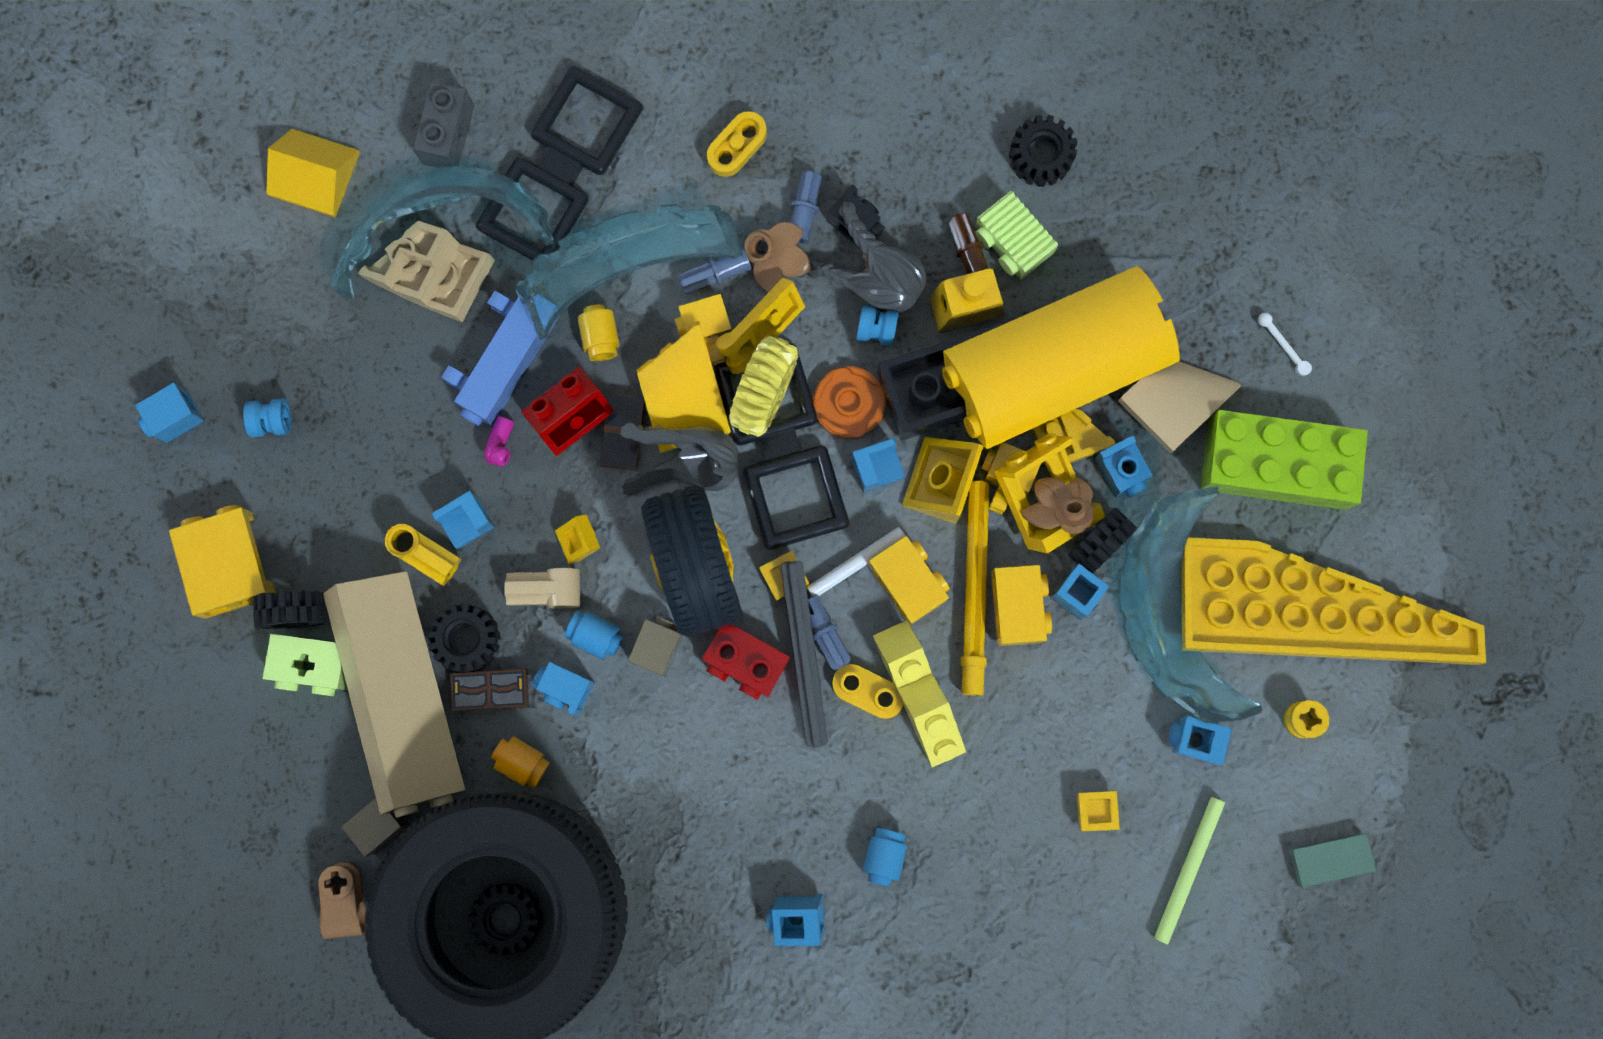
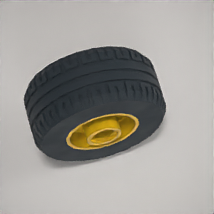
M691 485L683 490L680 488L674 490L673 493L661 494L660 497L648 498L641 506V511L652 550L650 558L660 590H664L679 634L691 638L700 635L701 632L704 634L711 632L712 629L724 628V625L736 624L743 616L733 582L734 564L724 532L721 531L714 520L704 487Z

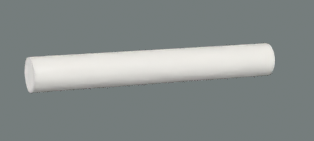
M898 526L808 585L806 588L812 597L820 596L866 566L870 559L905 537L901 528Z

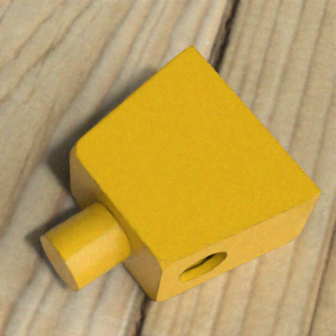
M985 269L944 280L929 298L939 333L1006 315L993 269Z

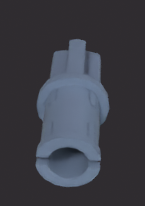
M812 170L801 173L796 200L792 201L790 205L793 209L790 223L796 224L803 229V235L798 244L809 243L813 217L819 211L816 204L822 175Z
M744 248L716 260H713L712 257L708 258V263L680 273L678 280L684 293L689 294L715 283L722 285V280L751 270V265Z
M819 596L808 599V602L814 611L813 614L809 606L814 642L817 641L831 669H840L851 661V657L836 631L838 625L832 624L820 602Z

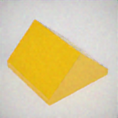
M291 129L268 148L266 194L270 197L336 218L360 151Z
M924 437L902 506L956 524L961 516L983 445Z

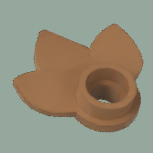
M780 222L770 230L756 229L745 240L744 250L748 259L754 263V278L767 292L785 276L796 277L810 272L811 266L808 255L802 248L797 246L803 235V229L796 224ZM763 240L768 245V250L765 254L759 251V244Z
M1053 477L1041 478L1034 483V492L1038 502L1022 511L1023 518L1037 527L1050 529L1060 526L1065 532L1078 534L1084 532L1093 521L1094 510L1090 504L1093 492L1090 485L1080 478L1071 480L1067 485Z

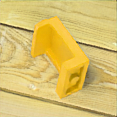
M239 505L222 507L216 510L217 515L205 519L202 516L184 519L180 522V527L169 530L192 616L207 619L253 604V596L276 593L273 582L266 580L250 525V521L254 520L253 513L242 507L239 508Z

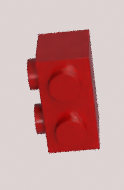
M577 367L540 397L534 399L530 405L520 412L557 457L615 411L597 386L580 367Z
M724 625V628L717 631L701 660L709 664L706 672L724 682L728 676L742 683L738 690L758 700L761 694L767 698L770 697L788 665L790 657L734 625Z

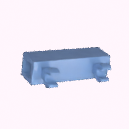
M524 289L515 303L499 292H493L487 304L491 306L493 311L504 316V321L469 377L449 365L441 379L445 380V383L460 391L454 400L462 409L460 416L476 426H480L483 421L493 427L497 416L501 414L560 317L553 305Z

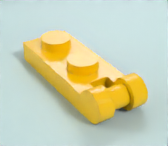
M782 278L730 333H725L717 339L716 346L720 354L727 357L726 364L730 372L733 374L743 373L761 340L768 336L777 338L805 308L793 281Z

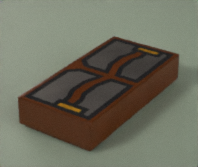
M527 669L450 673L451 709L454 712L529 707Z

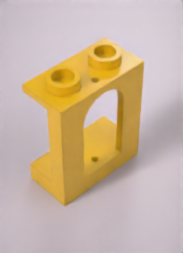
M1055 433L1041 436L1035 440V446L1027 451L1016 452L1005 459L1006 464L994 470L1027 549L1047 554L1078 534L1065 532L1060 526L1043 529L1025 520L1022 516V511L1029 507L1030 504L1021 486L1019 476L1045 462L1051 476L1061 480L1066 485L1071 480L1077 478L1065 451V448L1075 443L1073 437L1056 436ZM1090 502L1094 510V518L1089 527L1106 517L1100 503Z

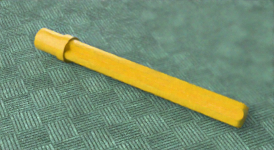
M979 480L972 481L968 493L963 656L960 657V667H962L961 695L984 696V674L987 667L984 649L989 483Z

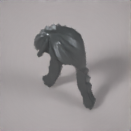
M844 201L843 206L839 209V215L844 218V222L848 226V232L855 244L866 255L868 270L857 273L836 263L813 261L810 262V277L815 279L820 276H826L830 281H835L836 284L844 285L848 289L853 290L868 304L884 311H906L914 306L926 287V270L921 260L912 253L885 245L883 242L876 240L873 233L868 231L865 224L859 220L854 204Z
M633 421L624 423L621 427L620 435L624 438L633 439L643 444H674L682 449L673 460L668 459L664 462H658L652 467H647L640 474H636L635 478L626 479L622 486L623 494L631 496L646 485H653L659 481H667L671 478L704 487L707 491L718 492L730 486L737 476L738 449L731 438L716 428L708 426L677 429L664 428L662 426H646L642 428V426L636 425Z

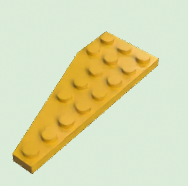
M1184 537L1181 540L1182 651L1469 665L1486 663L1485 629L1482 624L1442 609H1432L1416 603L1417 600L1404 595L1400 597L1384 591L1383 587L1330 567H1320L1304 561V558L1292 553L1288 555L1272 549L1271 545L1260 541Z

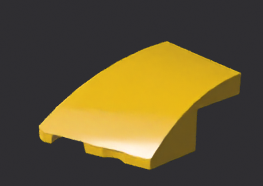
M697 321L689 326V331L675 343H668L660 350L657 357L649 359L636 370L652 427L662 426L664 428L677 429L708 426L716 428L726 435L731 433L701 325ZM658 444L660 453L678 448L674 444Z

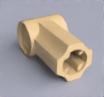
M553 568L547 569V572L506 573V605H547V608L555 609L579 608L580 569Z

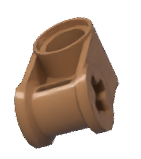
M340 862L326 868L321 873L318 881L322 937L324 939L364 935L365 928L367 927L365 924L366 908L363 902L360 870L351 862ZM339 875L340 878H346L347 885L341 887L338 883L334 884L333 877Z

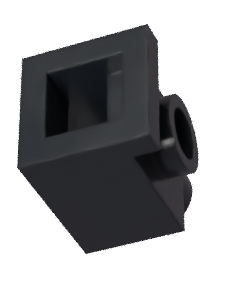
M851 185L829 209L828 223L857 246L848 232V226L845 224L844 218L839 215V209L843 206L844 201L854 204L859 220L865 224L868 231L873 233L876 240L884 232L885 226L880 223L881 217L878 215V209L867 199L859 200L857 198L858 189Z

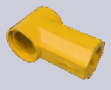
M407 524L392 526L386 533L385 546L392 555L403 560L442 586H445L453 577L462 560ZM405 533H411L413 536L412 547L405 552H400L397 548L398 538Z

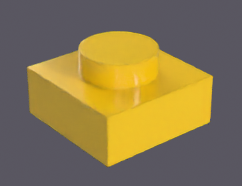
M587 514L576 516L555 530L568 564L580 562L600 549L595 531Z
M793 551L759 567L776 602L785 598L781 565L786 562L797 561ZM805 576L806 586H808L809 582Z
M1117 791L1077 793L1079 831L1120 830Z

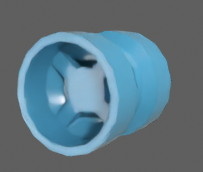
M863 305L856 341L867 343L870 340L879 341L881 346L892 348L899 311L887 310L879 312L873 306Z
M285 398L272 399L269 403L264 404L259 400L245 402L243 420L246 433L250 438L263 437L266 433H274L276 436L290 434L292 424L291 412Z

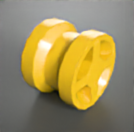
M1298 701L1292 703L1286 709L1283 722L1286 730L1297 738H1316L1326 732L1329 726V714L1327 709L1317 701Z

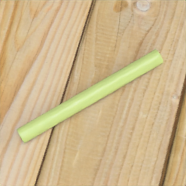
M1211 797L1154 936V939L1167 945L1172 937L1225 805V802Z

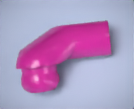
M497 416L484 450V459L488 464H496L502 467L509 462L511 454L510 450L506 449L505 446L515 422Z

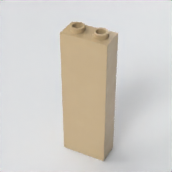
M407 571L335 584L323 593L380 815L394 811L395 817L399 818L419 812L418 804L430 802L431 808H435L454 801L452 795L464 791L465 787Z

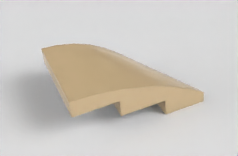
M417 221L405 231L400 239L393 241L385 248L386 254L371 267L363 266L358 274L362 278L404 299L451 319L463 322L495 260L489 253L460 244L448 230Z
M1177 362L1140 379L1118 402L1171 454L1242 385L1236 381L1194 366Z

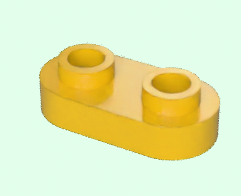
M747 111L738 114L707 150L708 165L713 173L721 177L733 176L748 162L766 140L767 127L764 119L755 112ZM746 130H753L756 133L752 138H746L742 135ZM725 155L732 158L728 164L720 163L719 159Z
M845 665L838 669L833 677L832 687L839 699L881 719L892 718L903 707V702L893 682L858 665ZM848 676L857 678L859 684L855 690H848L844 686V680ZM883 692L889 693L892 696V703L888 707H883L878 702V697Z

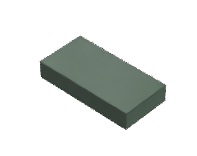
M1367 833L1289 849L1298 886L1301 888L1376 872Z

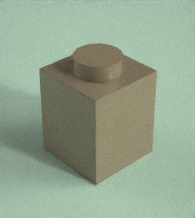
M658 616L655 623L645 619L628 662L666 677L683 638L682 635L676 632L677 627L675 623Z
M375 798L343 824L341 828L362 855L366 857L376 854L405 830L409 824L404 819L405 816L396 818L394 811L380 815Z

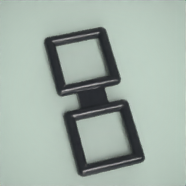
M578 67L569 68L531 131V137L549 149L538 166L522 157L514 159L476 222L477 230L543 267L550 266L589 201V196L586 192L573 186L583 167L597 175L606 173L643 111L642 103ZM577 84L626 110L598 158L548 132ZM522 174L571 201L543 250L494 223Z
M799 353L791 380L801 413L772 421L767 431L759 437L745 434L731 425L729 415L735 393L729 375L733 373L730 372L726 361L716 364L713 368L733 442L738 446L760 440L765 461L746 466L743 469V477L763 545L768 550L847 528L849 525L848 515L828 449L823 445L801 450L795 430L812 426L818 421ZM816 462L832 517L775 533L759 478Z

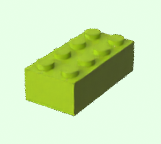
M1218 410L1208 418L1200 490L1349 510L1361 504L1368 430Z

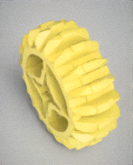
M768 336L761 340L752 354L737 387L729 415L732 426L745 434H752L757 437L767 431L772 420L775 419L794 374L798 359L797 347L790 345L788 341L779 337L777 339Z

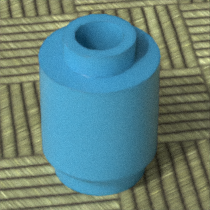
M579 610L573 615L564 635L565 638L571 640V645L601 660H605L608 655L614 657L624 638L619 635L620 626L589 611L583 613Z
M883 828L876 829L875 836L870 837L862 872L869 874L868 882L890 887L891 880L899 882L908 847L904 844L906 835Z

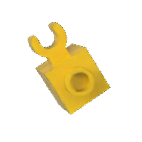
M721 294L678 306L681 317L674 320L680 338L689 331V326L692 323L699 321L712 366L725 362V356L720 354L716 341L721 335L730 333L732 328Z
M1005 442L1000 443L996 451L989 449L981 468L988 471L984 481L997 487L989 510L1000 515L1005 512L1008 502L994 470L1006 464L1005 459L1008 456L1024 451ZM1041 464L1019 476L1026 496L1030 492Z

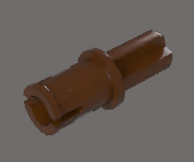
M964 212L952 216L949 220V225L958 247L956 256L961 257L966 273L970 274L988 269L982 252L984 244L978 241L969 215Z

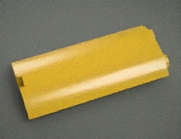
M1137 265L944 350L945 367L942 368V375L946 385L950 389L955 388L965 400L967 417L964 418V425L968 434L972 438H977L986 449H989L1179 362V345L1172 319L1164 320L1163 314L1158 307V304L1163 299L1145 272Z

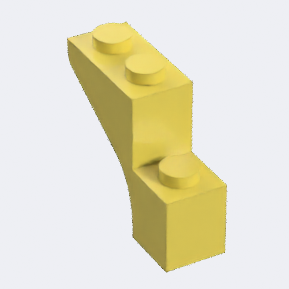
M906 620L873 635L881 659L900 695L932 768L965 753L966 750L949 702L935 680L923 647L908 621Z

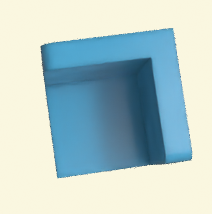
M895 438L852 452V461L864 493L904 478L905 474L896 452L897 444Z
M471 491L432 513L435 521L442 525L453 546L457 549L462 548L495 528L478 497Z

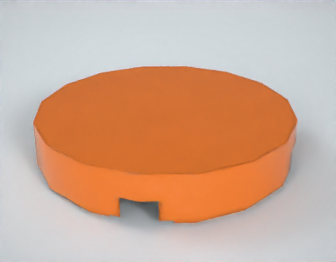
M844 366V368L834 369L826 373L818 382L813 395V404L820 426L830 435L844 440L859 439L871 433L881 422L886 407L885 395L879 380L868 370L856 366Z

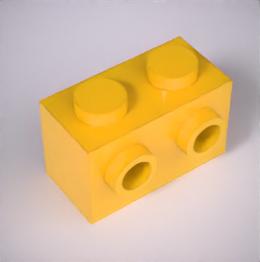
M905 536L870 559L868 566L905 621L907 620L911 626L949 599L945 592L950 590V588L938 571L932 574L924 562L928 559V556L917 540L911 543L909 538Z
M1040 565L994 568L991 572L997 647L1039 644L1047 641V634H1052V619L1050 611L1044 612L1043 597L1048 596L1049 587L1047 575L1041 574Z

